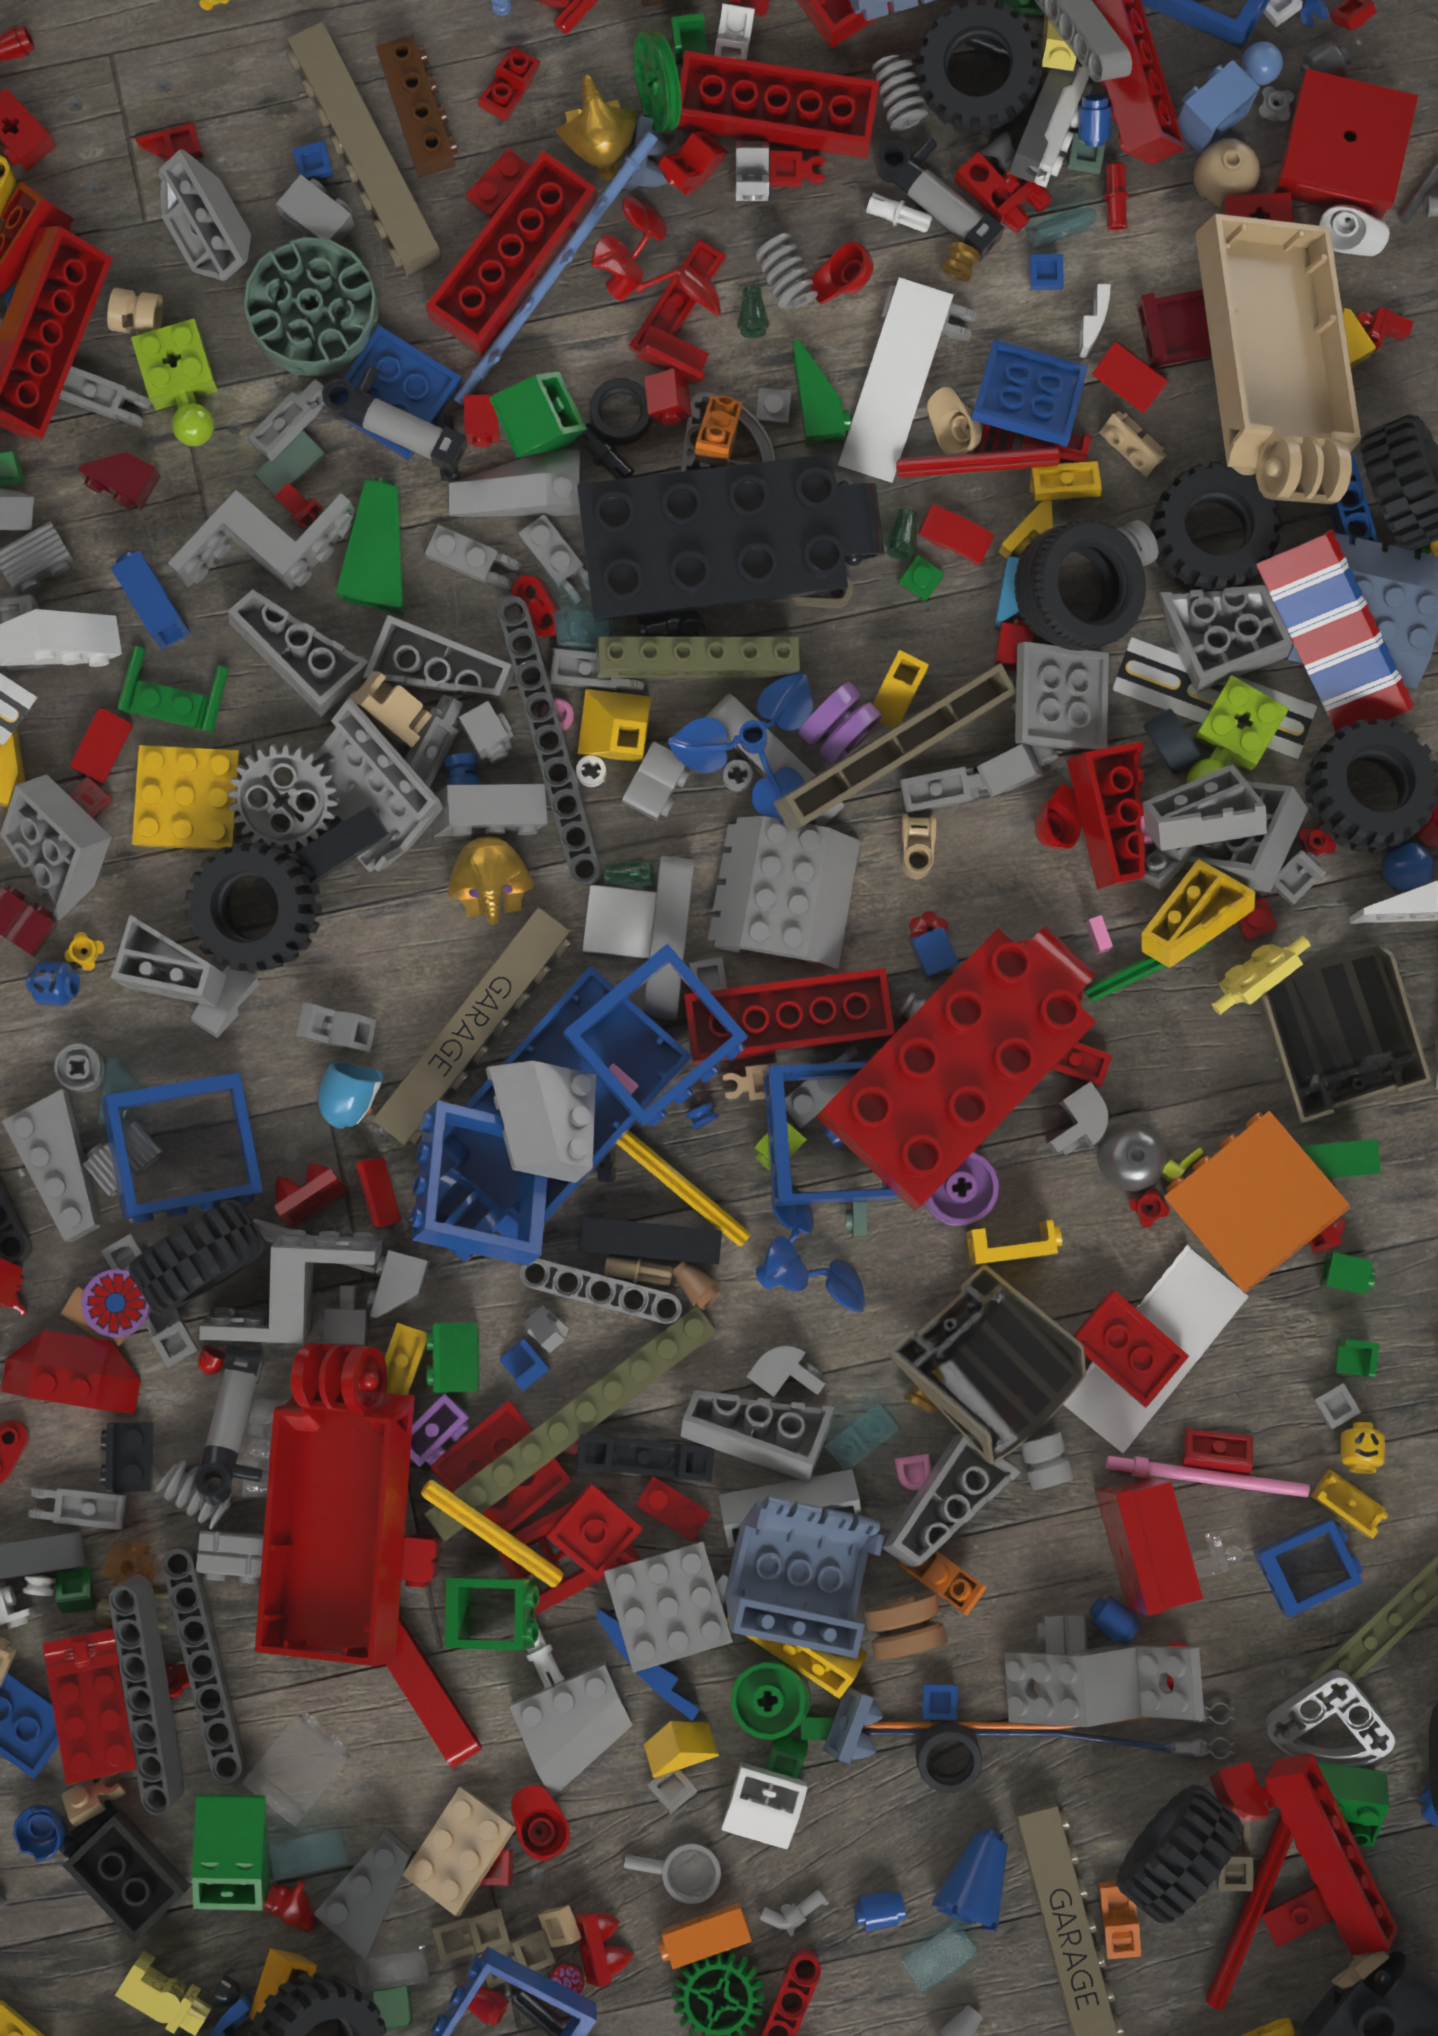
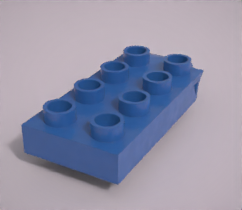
M590 965L502 1065L538 1061L595 1074L562 1034L566 1028L615 987ZM628 998L582 1036L583 1040L608 1069L614 1063L639 1085V1090L633 1098L644 1111L653 1104L692 1060V1055ZM597 1075L593 1168L576 1183L548 1177L544 1225L636 1123V1120ZM487 1080L464 1107L501 1116L500 1110H496L493 1097L496 1094L492 1080ZM447 1125L444 1128L436 1222L494 1234L497 1230L503 1237L517 1240L523 1172L512 1170L503 1137ZM449 1249L464 1263L474 1255L468 1252Z

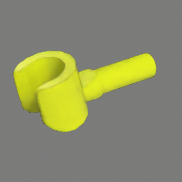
M1197 1148L1182 1160L1180 1165L1170 1159L1164 1167L1161 1176L1172 1183L1175 1179L1182 1176L1185 1170L1204 1154L1203 1149Z

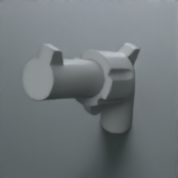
M817 1889L798 1905L795 1903L791 1906L789 1904L782 1905V1914L765 1907L760 1920L776 1928L787 1930L792 1937L795 1929L807 1920L806 1916L821 1904L827 1906L829 1902L823 1893Z

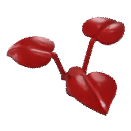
M627 195L622 200V211L635 228L643 231L641 241L630 256L628 248L622 241L606 234L597 241L592 255L591 267L600 268L613 274L605 283L609 293L615 299L625 301L635 290L642 293L652 285L671 277H678L677 282L681 289L689 297L718 317L721 309L716 287L706 274L691 265H686L683 270L676 268L646 282H642L644 273L635 260L646 245L650 235L662 241L667 234V227L663 217L652 205L633 195Z

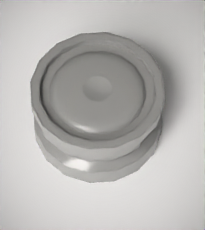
M1140 520L1131 521L1125 527L1117 528V531L1122 532L1133 544L1143 566L1155 562L1158 558L1157 542L1154 534L1144 522Z
M83 1044L69 1045L61 1050L55 1059L54 1065L55 1076L60 1084L70 1090L81 1093L90 1092L99 1087L105 1079L107 1070L105 1059L100 1052Z

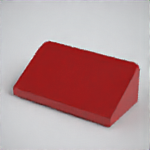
M99 707L70 767L91 779L105 784L134 725Z
M384 1158L357 1162L356 1166L373 1227L379 1229L401 1222V1216Z
M1185 1428L1181 1466L1249 1476L1253 1468V1436Z

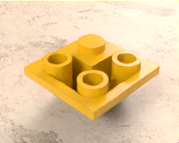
M586 689L577 754L642 763L645 756L652 697Z

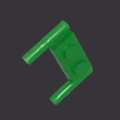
M133 646L116 710L213 733L229 669L223 666H216L209 697L151 682L138 681L146 649Z

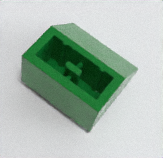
M560 371L534 375L489 398L517 458L566 448L587 430Z
M433 1323V1330H427V1351H433V1365H427L428 1386H433V1393L480 1391L479 1323Z
M1318 1762V1766L1358 1847H1373L1390 1806L1387 1772Z

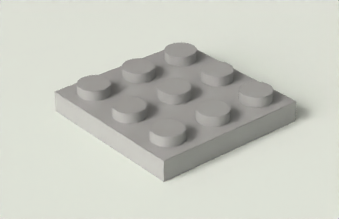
M1025 641L1018 643L1015 743L1086 752L1107 748L1109 653L1091 650L1074 651L1054 645Z
M703 1541L604 1571L633 1673L733 1643Z

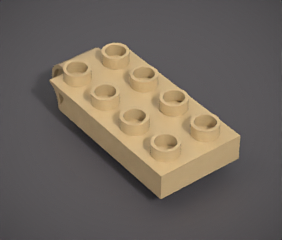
M1214 214L1195 233L1227 467H1232L1243 475H1253L1256 473L1259 491L1265 498L1270 500L1321 504L1339 502L1350 484L1352 473L1350 453L1359 444L1361 434L1330 227Z

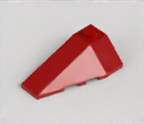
M22 181L18 184L0 215V219L4 221L0 230V294L20 278L39 227L61 226L70 232L71 223L74 220L67 212Z

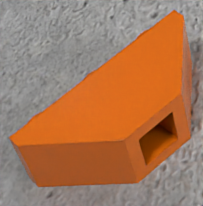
M724 395L718 397L710 396L696 441L695 461L721 467L729 465L743 402L735 401L732 397Z
M937 1550L920 1566L907 1567L902 1562L898 1564L966 1616H968L987 1588Z

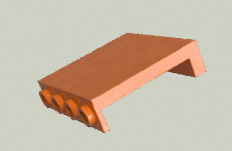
M1270 1111L1264 1115L1258 1112L1245 1123L1247 1127L1245 1131L1238 1136L1233 1133L1219 1144L1221 1150L1211 1158L1209 1155H1206L1197 1161L1192 1167L1195 1171L1186 1179L1182 1176L1175 1179L1167 1186L1166 1190L1169 1193L1164 1196L1244 1294L1350 1209V1204Z

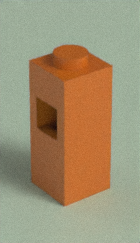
M737 1902L662 1929V1940L657 1941L663 1961L670 1960L672 1969L752 1942V1938L741 1903Z

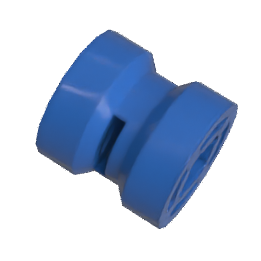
M460 753L444 758L445 769L449 771L447 785H480V778L475 773V768L478 766L476 754Z

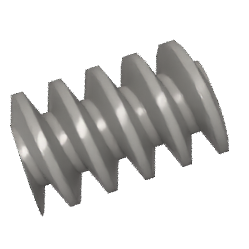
M899 55L884 57L873 64L871 68L873 74L876 75L875 81H880L879 95L884 99L882 105L884 110L887 111V121L891 123L890 130L895 132L911 128L928 115L926 108L917 109V107L925 102L923 96L913 97L920 91L919 84H910L916 80V72H906L913 67L912 60H902Z
M790 233L775 236L763 244L756 252V259L762 263V272L768 274L766 281L770 286H773L772 294L778 298L777 305L780 309H792L803 306L818 296L817 291H806L813 285L811 279L801 280L807 274V268L796 269V266L803 259L801 256L791 257V254L797 250V246L795 244L786 246L785 243L792 238Z
M183 1459L171 1467L157 1486L155 1492H159L166 1487L164 1494L166 1500H170L178 1495L175 1506L181 1508L189 1503L187 1508L189 1516L200 1510L198 1522L203 1524L211 1518L209 1530L212 1531L231 1506V1494L221 1504L210 1505L205 1503L199 1497L195 1486V1475L199 1468L194 1467L186 1472L185 1468L188 1460ZM206 1481L204 1487L207 1490H216L221 1486V1483L217 1482L209 1488L207 1486L208 1481Z

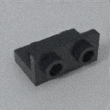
M154 1422L107 1423V1430H102L101 1449L106 1450V1464L101 1465L100 1482L101 1485H105L106 1493L153 1491Z

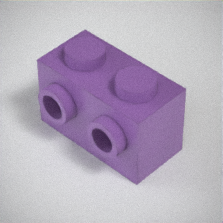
M448 1393L442 1395L412 1426L410 1458L419 1467L425 1461L431 1466L445 1452L441 1446L450 1437L456 1441L470 1427L466 1421L471 1416Z

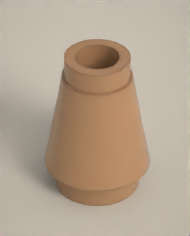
M681 1262L672 1272L692 1305L698 1306L701 1310L710 1306L722 1292L717 1287L718 1282L690 1262Z

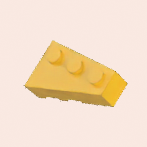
M1198 859L1141 933L1142 952L1171 968L1254 911L1255 891Z

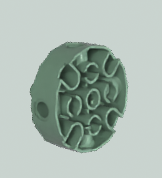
M302 237L289 241L290 244L280 246L274 252L271 250L258 261L246 282L243 307L256 344L273 364L294 375L323 377L344 371L354 363L378 327L380 307L369 272L351 250L329 239Z

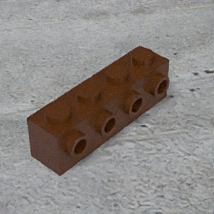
M412 34L377 45L376 49L418 178L455 167L453 155L458 154V149L453 134L446 135L443 125L448 124L447 115L443 104L436 105L433 95L439 94L433 74L428 76L426 74L424 65L429 64L423 44L417 46Z

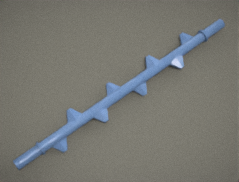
M647 132L631 155L624 159L626 162L580 225L574 229L572 236L507 325L502 328L497 339L475 369L470 370L472 373L453 397V400L463 407L464 395H472L479 384L486 380L485 376L493 365L500 360L501 354L566 265L573 260L574 254L636 170L640 169L639 165L658 140L652 133Z

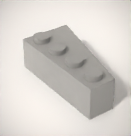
M253 589L228 610L229 624L320 717L364 679L363 676L369 661L361 656L357 657L346 650L340 643L328 639L317 632L314 627L306 622L299 621L291 616L288 611Z
M388 615L363 677L367 679L373 671H377L386 676L383 682L388 684L504 699L513 678L514 670L512 664Z
M61 1089L3 1120L2 1123L64 1241L74 1242L102 1227L93 1185L90 1181L88 1170L83 1165L87 1160L79 1136L78 1122L73 1111L71 1093Z
M694 1390L683 1418L680 1437L809 1483L830 1428L835 1407H805L806 1403L792 1402L789 1405L772 1403L771 1399L757 1398L756 1401L740 1399L739 1395Z

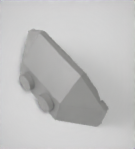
M180 149L159 168V179L162 180L160 190L162 219L192 272L226 281L247 262L251 233L221 180L185 150Z

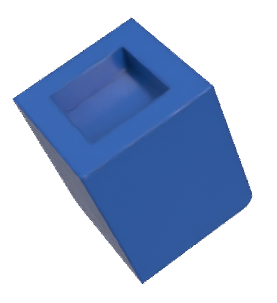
M943 927L909 939L924 976L929 977L959 964Z
M524 1337L500 1358V1362L513 1376L514 1381L522 1391L529 1388L551 1369Z

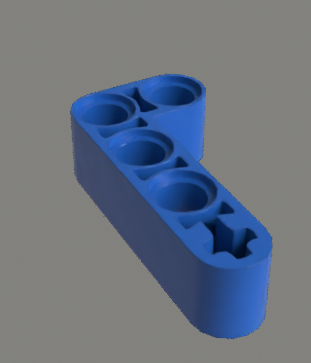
M1350 453L1352 473L1350 484L1345 494L1352 497L1354 505H1345L1341 500L1334 504H1328L1336 533L1350 536L1349 544L1351 545L1354 544L1355 538L1378 542L1358 466L1354 456ZM1348 526H1358L1362 531V537H1355L1350 534Z

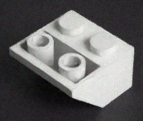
M740 1762L721 1830L787 1850L800 1817L808 1789L807 1782Z

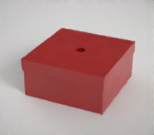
M1306 69L1302 82L1296 92L1274 193L1291 192V200L1324 208H1330L1337 204L1356 205L1363 208L1367 214L1381 220L1386 211L1391 209L1395 202L1418 95Z
M1146 1478L1117 1487L1110 1486L1095 1490L1126 1607L1151 1616L1165 1612V1609L1202 1600L1203 1595L1172 1482Z

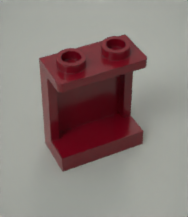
M1203 289L1155 298L1154 293L1141 295L1136 307L1150 366L1154 368L1212 356Z

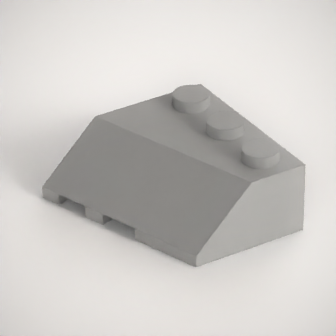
M1266 585L1230 587L1221 591L1203 592V589L1190 590V593L1179 594L1160 592V599L1170 637L1196 693L1226 682L1231 675L1238 677L1284 659L1290 653L1293 642Z
M47 774L15 786L0 833L22 868L28 867L37 881L34 887L40 896L46 895L54 908L51 912L54 913L53 917L56 921L61 920L95 886L112 838Z
M1247 781L1266 805L1267 834L1197 845L1182 868L1189 871L1194 863L1200 859L1252 890L1271 892L1308 808L1293 786Z
M538 1061L488 1066L486 1068L488 1080H492L496 1094L493 1097L496 1110H500L505 1129L502 1133L512 1170L576 1183L593 1168L596 1074Z
M607 1661L567 1677L557 1684L554 1683L549 1688H542L511 1702L509 1706L536 1772L552 1798L633 1726Z

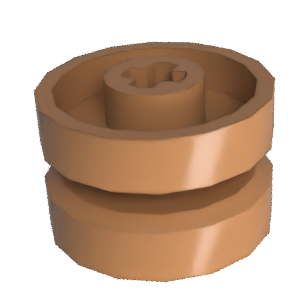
M936 1593L899 1597L863 1611L868 1630L874 1632L890 1630L876 1636L871 1641L876 1660L908 1656L933 1649L948 1642L943 1623L938 1621L921 1623L933 1618L940 1612Z

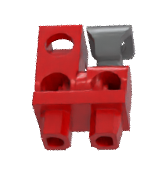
M1004 131L957 170L954 182L962 191L965 189L986 213L990 214L1001 225L1004 223L1017 234L1030 221L1029 216L1021 207L1028 202L1039 214L1051 204L1053 198L1045 187L1009 174L1015 157V151L1011 145L1010 135ZM992 157L999 159L998 167L1004 170L1003 176L988 162Z

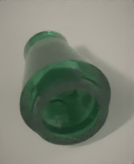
M748 286L742 290L737 328L743 337L760 338L766 334L769 320L761 288Z
M909 508L899 509L898 516L885 541L886 553L894 559L909 560L912 558L913 553L917 551L918 513L915 510Z
M639 857L613 865H605V884L645 890L646 886H653L654 884L653 862L651 859L644 860V857Z

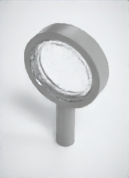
M686 1842L676 1846L669 1852L665 1861L629 1854L625 1856L624 1868L662 1875L665 1888L669 1894L682 1903L697 1904L709 1899L715 1893L720 1883L721 1867L716 1854L709 1847L698 1842Z

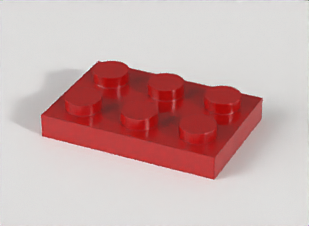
M1112 1289L1072 1335L1084 1346V1355L1145 1408L1149 1406L1189 1357L1178 1345Z

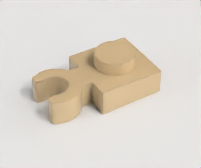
M779 1062L745 1067L746 1077H740L735 1073L723 1075V1081L733 1080L737 1083L736 1091L725 1093V1098L736 1099L742 1092H748L749 1101L765 1099L763 1072L769 1066H779Z
M115 1774L101 1777L99 1782H96L94 1779L83 1781L62 1793L61 1796L69 1821L77 1827L105 1811L104 1801L121 1798L126 1793L125 1789L119 1783L111 1787L115 1782L121 1780V1776Z
M1385 1951L1353 1955L1354 1960L1349 1964V1967L1331 1981L1334 1985H1338L1341 1988L1351 1987L1359 1980H1364L1384 1963L1389 1956Z

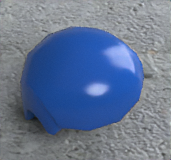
M1403 842L1391 850L1388 849L1382 860V875L1385 881L1388 882V885L1394 890L1408 892L1430 883L1434 875L1433 859L1421 845Z
M35 1804L27 1807L19 1814L14 1822L13 1837L21 1853L29 1854L35 1858L36 1862H41L52 1858L62 1846L67 1827L64 1818L54 1808Z

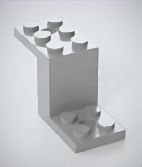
M235 490L174 555L168 564L177 578L189 588L193 583L197 584L204 579L209 571L207 567L216 558L218 560L223 558L231 548L230 543L234 540L292 591L296 586L301 587L309 580L312 575L311 570L319 561L323 563L334 552L333 546L341 537L345 539L351 534L356 513L351 501L340 493L295 542L241 493Z
M286 1230L285 1234H280L271 1246L269 1309L254 1308L250 1309L249 1313H239L233 1307L215 1308V1312L211 1311L200 1325L199 1340L303 1344L312 1330L314 1263L375 1265L382 1252V1238H374V1234L368 1232L354 1233L353 1237H340V1233L336 1231H321L319 1236L306 1235L304 1230Z
M1117 1644L1070 1653L1023 1651L1004 1653L1009 1722L1091 1727L1138 1717L1185 1720L1204 1719L1199 1647ZM1168 1674L1172 1677L1174 1682V1688L1172 1691L1169 1689L1167 1685ZM1034 1681L1039 1684V1696L1034 1691Z

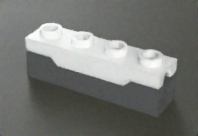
M1075 64L1074 71L1050 68L1016 151L1009 174L1032 183L1035 182L1037 185L1045 188L1051 175L1058 176L1064 160L1063 157L1059 156L1060 151L1067 153L1074 133L1069 132L1070 126L1077 128L1078 106L1080 102L1082 103L1083 96L1090 95L1093 87L1092 84L1088 83L1090 75L1083 66L1080 67V65Z

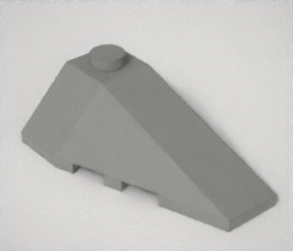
M580 449L553 450L533 454L449 483V517L542 516L543 514L545 516L580 515L577 484H581Z

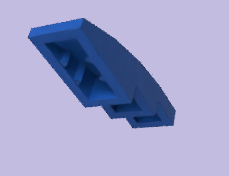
M600 1607L596 1613L597 1619L616 1649L630 1664L618 1619ZM663 1664L636 1672L665 1701L692 1721L700 1710V1705L673 1688L679 1679V1674Z

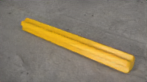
M628 1131L617 1143V1145L706 1220L722 1231L737 1246L741 1247L749 1239L751 1234L745 1227L632 1132Z
M429 1480L425 1484L421 1494L426 1500L551 1587H556L562 1580L564 1574L559 1568L434 1480Z

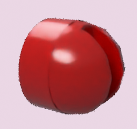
M204 1346L197 1361L199 1369L202 1373L208 1375L219 1373L223 1369L225 1354L213 1347Z

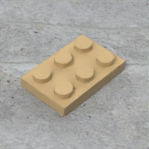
M459 1787L403 1873V1876L453 1915L460 1916L515 1831V1825L465 1787Z

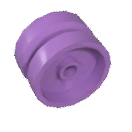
M846 682L829 696L808 718L798 732V735L809 746L817 745L827 738L821 746L819 756L829 766L834 765L853 752L866 739L883 715L872 703L863 704L851 713L861 698V692L851 682Z
M972 1152L924 1203L926 1209L935 1219L947 1225L965 1226L981 1220L992 1210L998 1198L999 1182L995 1170L984 1157ZM962 1183L965 1187V1192L962 1195H958V1192L954 1193L952 1190L953 1185Z

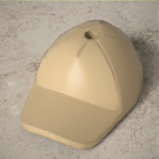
M945 386L937 390L928 400L927 410L939 446L947 455L971 453L979 445L982 438L981 423L971 420L974 410L965 406L951 387Z

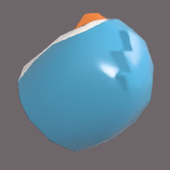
M332 1062L329 1064L321 1078L317 1099L318 1108L326 1122L340 1129L352 1127L358 1124L365 1115L373 1111L374 1109L371 1108V1105L384 1078L382 1071L345 1062Z

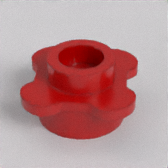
M1319 823L1315 828H1302L1299 831L1298 838L1302 841V847L1306 854L1310 852L1317 857L1323 853L1332 854L1335 851L1336 843L1331 840L1330 834L1325 835L1319 829L1323 825L1322 823ZM1315 838H1319V839H1320V843H1319V844H1316V843L1314 842V839H1315Z
M1148 1188L1143 1196L1133 1198L1129 1203L1130 1209L1139 1216L1140 1225L1145 1228L1151 1227L1153 1222L1160 1217H1167L1170 1212L1169 1206L1164 1204L1156 1188ZM1148 1204L1152 1205L1153 1207L1151 1211H1148L1146 1209V1206Z

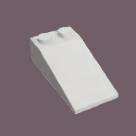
M1438 880L1365 907L1349 917L1350 924L1438 921Z

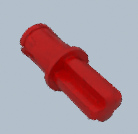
M1114 162L1106 167L1107 194L1103 196V200L1107 201V229L1119 231L1128 228L1126 201L1130 198V194L1126 193V166L1124 163Z

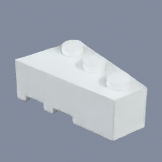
M34 609L0 624V666L75 665L89 663L91 667L108 665L109 659L122 655L115 615Z

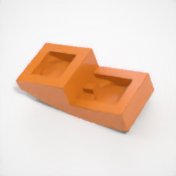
M1117 1881L1099 1882L1101 1919L1107 1960L1140 1957V1927L1137 1919L1136 1905L1120 1892Z

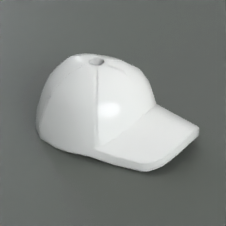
M1337 204L1328 208L1322 214L1319 226L1330 227L1333 251L1339 253L1375 256L1384 249L1390 235L1389 227L1384 222L1367 214L1363 208L1352 204Z

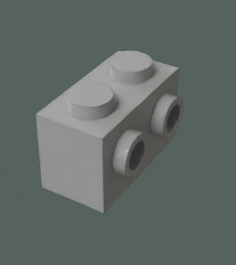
M489 701L459 717L464 732L483 764L488 761L494 764L508 756L507 751L512 749L509 740L513 737L512 729L502 712L496 715Z

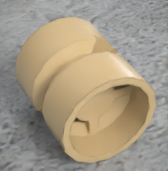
M114 288L112 290L107 311L109 330L130 333L132 329H135L136 334L140 335L161 328L163 318L162 295L141 292L139 296H136L133 290Z

